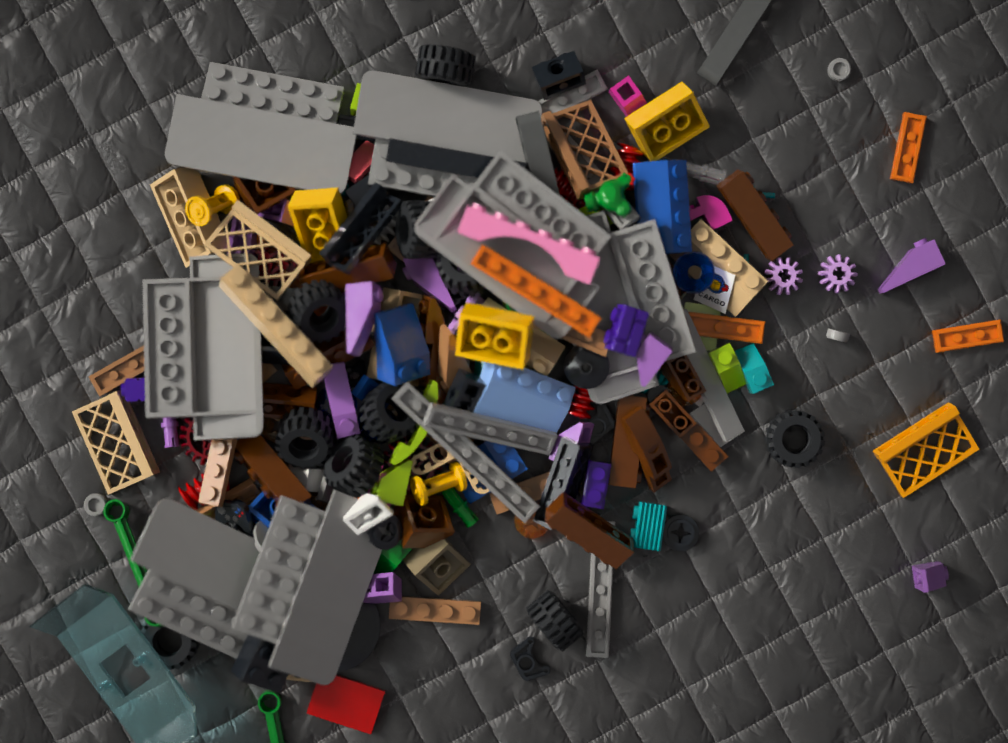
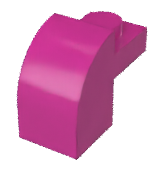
M703 195L696 197L694 200L698 207L695 208L694 205L689 206L690 221L703 216L705 223L712 230L733 221L726 205L714 196Z

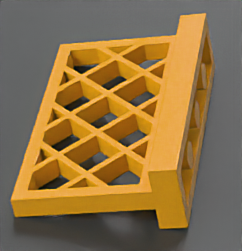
M949 402L873 450L874 455L884 467L902 498H905L980 450L959 416L960 413L955 405ZM955 419L958 423L956 434L946 432L947 424ZM932 433L940 434L937 446L927 444L928 436ZM945 435L955 437L952 450L942 448ZM960 438L968 440L971 448L964 452L957 451ZM913 445L921 446L918 459L907 457L909 448ZM925 448L936 449L933 462L922 460ZM940 451L951 453L950 460L946 464L938 463ZM895 457L902 459L899 471L892 470L887 462ZM906 460L917 462L914 474L903 472ZM921 463L932 465L931 472L927 476L919 475ZM902 475L913 477L911 486L905 490L900 485Z

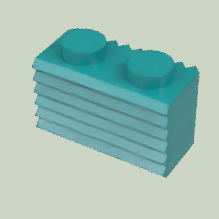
M639 501L638 506L634 505L632 519H636L635 528L630 529L629 536L633 538L635 548L661 551L667 505Z

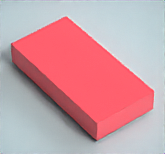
M364 141L353 153L349 181L356 184L370 171L374 149L373 143Z

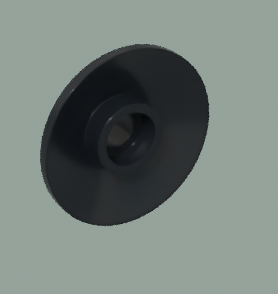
M577 345L565 357V375L573 385L579 388H595L601 385L609 374L610 362L607 354L602 356ZM589 364L590 370L584 371L582 365Z

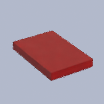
M336 674L335 679L330 684L322 685L316 683L306 714L371 734L386 690Z

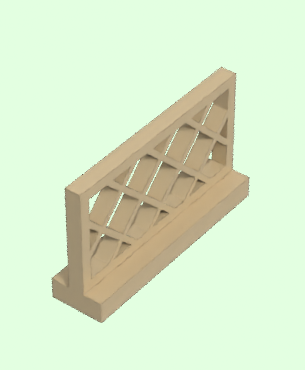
M238 200L204 244L207 249L231 267H235L237 264L241 268L247 266V271H244L263 291L277 301L303 268L307 267L312 260L308 252ZM233 217L241 222L242 231H228V223ZM256 233L260 237V244L247 246L245 234ZM243 234L244 246L231 248L229 236ZM226 237L228 248L218 250L212 246V243L216 238ZM275 247L278 250L279 258L265 260L264 248ZM261 248L262 260L249 262L247 250ZM245 250L246 262L235 263L232 261L231 252ZM227 252H228L229 258H228L226 255H224L223 253H227ZM281 253H283L287 257L281 258ZM292 260L299 265L294 272L283 274L282 261ZM279 262L281 274L267 276L266 264ZM263 264L264 276L254 277L250 274L251 265ZM268 279H282V287L277 293L269 288ZM260 280H265L266 285L260 282Z
M121 390L72 411L108 495L160 473L131 403L127 402L125 397H122ZM110 401L113 407L111 416L100 412L104 402ZM84 411L94 413L91 425L83 421L80 413ZM98 416L109 420L105 431L95 427ZM113 422L120 424L122 428L120 437L109 433ZM93 430L103 434L100 446L94 444L91 440ZM107 437L118 441L114 452L104 448ZM122 443L130 446L131 453L129 458L118 454ZM102 451L113 455L109 466L102 464L100 461ZM116 458L127 461L124 472L113 469ZM131 463L139 467L141 476L135 478L127 474ZM111 472L122 476L119 485L112 488L109 481Z

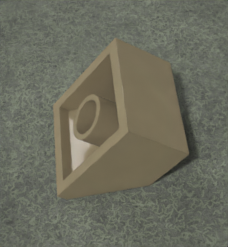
M447 538L426 548H414L403 559L411 572L438 596L471 565Z

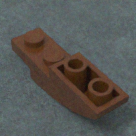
M423 294L418 306L420 313L419 323L430 353V375L418 378L419 385L426 388L430 380L436 381L440 326L445 324L436 299Z
M687 355L664 361L659 368L668 382L686 402L706 392Z
M667 389L649 404L711 472L728 457L726 452L715 442L714 438Z
M639 406L623 417L622 420L632 450L639 456L648 487L653 492H656L672 480L669 472L672 465L653 423L643 407Z

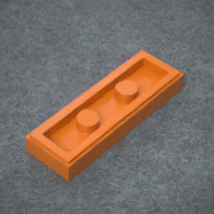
M908 112L903 113L890 180L914 183L927 116Z
M1001 319L932 330L935 353L1004 342Z

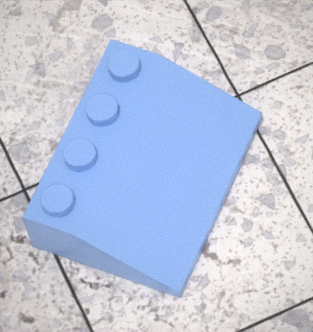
M484 362L480 378L487 386L473 413L557 433L570 409L576 387L527 368L518 369Z

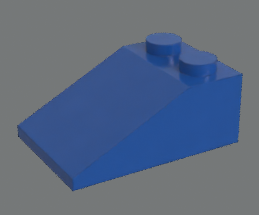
M408 303L375 313L377 379L397 386L430 375V353L414 304Z
M484 441L477 446L511 479L528 469L515 447ZM466 476L467 489L462 491L469 504L488 493H477ZM480 481L476 484L477 487L482 486L483 489L486 488Z

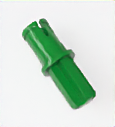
M453 487L442 491L443 496L454 508L452 512H456L467 528L479 520L467 505L468 501H463Z

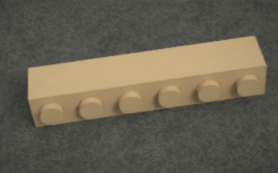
M239 264L220 278L219 287L312 388L330 373L333 366Z

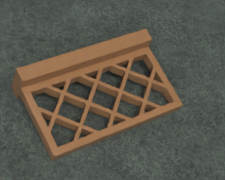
M591 100L555 113L551 111L542 113L541 120L545 136L577 200L583 199L584 195L590 193V191L599 190L605 181L616 179L623 173L628 174ZM587 108L592 115L590 120L577 116L579 111ZM566 117L571 119L572 122L570 127L567 128L560 125L557 119ZM575 121L587 125L584 134L572 129ZM590 127L600 131V139L587 135ZM569 134L582 139L579 147L569 144L567 140ZM584 140L597 144L594 153L581 148ZM599 146L609 149L611 153L609 159L596 154ZM579 153L591 158L588 166L578 162L577 157ZM594 159L606 163L604 172L591 168ZM609 165L619 168L621 174L612 176L606 172ZM588 173L600 176V181L590 185L587 180Z

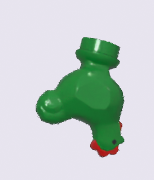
M623 173L616 179L605 181L598 193L590 191V193L585 194L584 198L588 212H597L600 207H603L609 212H616L621 217L629 216L632 208L630 203L625 200V190L629 186L634 185L635 177L631 173Z

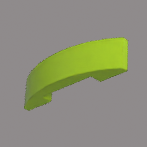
M430 380L422 395L429 402L435 404L438 402V383ZM419 425L414 430L407 445L398 441L389 462L396 465L407 458L419 446L427 432Z

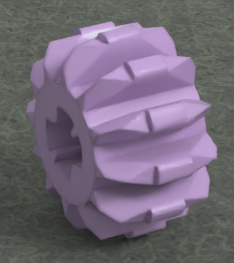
M838 254L834 261L829 256L827 257L829 265L824 262L820 264L825 269V271L818 272L820 276L825 275V279H822L820 284L828 282L826 286L827 291H830L834 286L835 293H839L840 288L846 292L849 290L847 284L852 286L855 284V281L850 277H856L858 273L851 272L850 270L856 267L855 264L847 265L850 260L849 257H845L842 261L841 255ZM836 268H838L839 272L843 273L839 280H837V276L833 275V271H837Z
M781 257L776 258L777 265L772 261L769 262V266L773 270L766 269L764 271L765 274L771 275V278H766V280L773 283L768 289L772 291L777 287V295H781L783 288L785 294L790 295V287L794 291L798 290V286L794 282L802 283L803 279L796 277V275L803 273L802 269L795 271L794 268L798 266V262L796 261L790 266V257H786L784 264ZM783 270L786 271L785 275L789 276L788 279L784 280V282H782V278L778 276V274L782 273Z

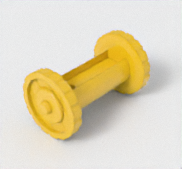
M223 184L216 188L212 197L205 199L202 196H193L189 198L185 206L186 214L193 224L204 226L211 221L212 214L219 211L229 214L237 200L240 201V197L234 187Z
M458 462L450 463L449 471L423 481L419 476L412 477L410 487L416 502L423 506L428 503V496L452 487H455L460 492L466 490L467 479L461 465ZM425 486H430L431 489L426 490Z

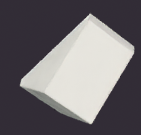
M289 464L288 468L307 491L319 492L325 469H311L310 467L301 469L299 466L295 468L292 467V464Z
M366 493L346 513L343 521L359 535L393 515V511L378 496Z

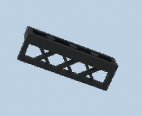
M375 182L319 254L331 267L349 275L399 211L403 202L389 195L382 185ZM389 202L393 203L389 210L383 211ZM379 220V223L376 225V227L369 229L370 225L373 222ZM365 238V241L362 243V245L357 247L355 246L359 240ZM351 256V259L345 266L341 264L346 257Z
M568 437L561 438L539 502L541 507L536 511L534 522L551 531L553 530L546 523L545 509L562 492L576 499L594 447L593 444L589 442L578 443Z

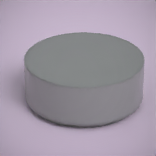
M836 58L828 65V75L834 81H844L851 73V65L846 59Z
M828 328L826 336L827 338L847 343L850 334Z
M93 493L86 497L84 509L91 516H99L103 514L104 506L108 501L104 495Z

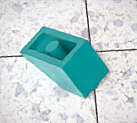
M754 343L734 351L740 362L750 394L774 385L767 366Z

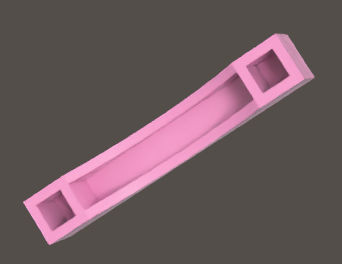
M473 204L472 207H466L457 233L477 241L501 236L528 240L548 252L560 265L565 276L590 285L600 260L599 257L595 256V251L585 247L582 248V251L573 248V242L563 238L558 242L551 239L552 234L540 229L538 233L530 231V225L517 221L515 225L508 222L509 217L496 212L493 216L485 213L487 208Z

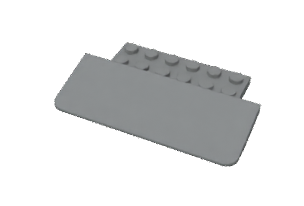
M210 62L201 98L176 95L165 149V158L169 164L302 190L338 187L340 194H342L347 187L357 135H353L354 127L337 124L344 95V87Z
M371 70L362 77L353 135L375 138L368 185L372 186L376 182L382 185L383 188L435 197L452 174L470 188L478 178L386 162L389 138L493 157L499 151H502L512 160L525 162L516 124V116L539 111L541 116L542 107L533 99Z
M502 151L496 154L471 188L452 174L416 221V234L517 312L535 316L534 325L550 337L558 339L565 336L571 326L470 264L481 245L484 244L585 308L600 287L592 280L589 285L565 276L560 265L548 252L528 240L501 236L477 241L457 233L466 207H472L473 204L487 208L485 213L493 216L496 212L509 217L508 222L516 225L517 221L523 222L531 226L530 231L538 233L539 229L552 234L551 239L560 242L561 238L574 243L573 248L581 251L583 247L596 252L595 256H597L611 235Z
M605 210L587 215V218L611 235L596 256L600 260L592 281L600 288L586 306V309L602 318L597 328L604 331L610 330L613 322L611 321V313L615 307L617 308L618 304H623L649 312L643 334L647 336L651 331L673 347L671 354L665 361L696 352L656 220L653 219L611 232ZM608 350L607 356L610 362V370L607 378L601 385L587 390L592 401L603 404L659 386V381L655 373L644 388L640 383L637 357H629ZM583 364L582 369L589 371L590 365Z
M245 253L231 254L232 261L235 263L246 262ZM248 253L249 262L258 261L254 255ZM217 255L190 257V278L143 279L146 418L193 417L195 441L252 438L258 436L263 430L261 332L219 287L220 278L233 267ZM259 265L250 266V274L252 276L259 277Z
M333 490L325 512L285 496H280L231 627L276 644L268 665L270 668L322 685L330 684L335 679L382 551L375 548L369 542V535L366 533L369 529L357 535L343 521V517L358 501L357 498ZM387 525L385 526V528L378 527L379 531L382 532V535L388 534V531L386 530Z
M169 498L160 500L154 508L131 557L132 562L148 568V571L129 606V610L237 659L248 634L231 627L260 553L255 547V539Z

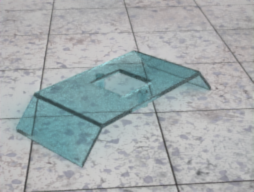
M84 584L29 626L58 637L135 743H187L197 736L195 704L114 594ZM125 644L135 657L132 661L135 667L141 665L150 677L148 681L127 696L123 694L101 664L103 660Z

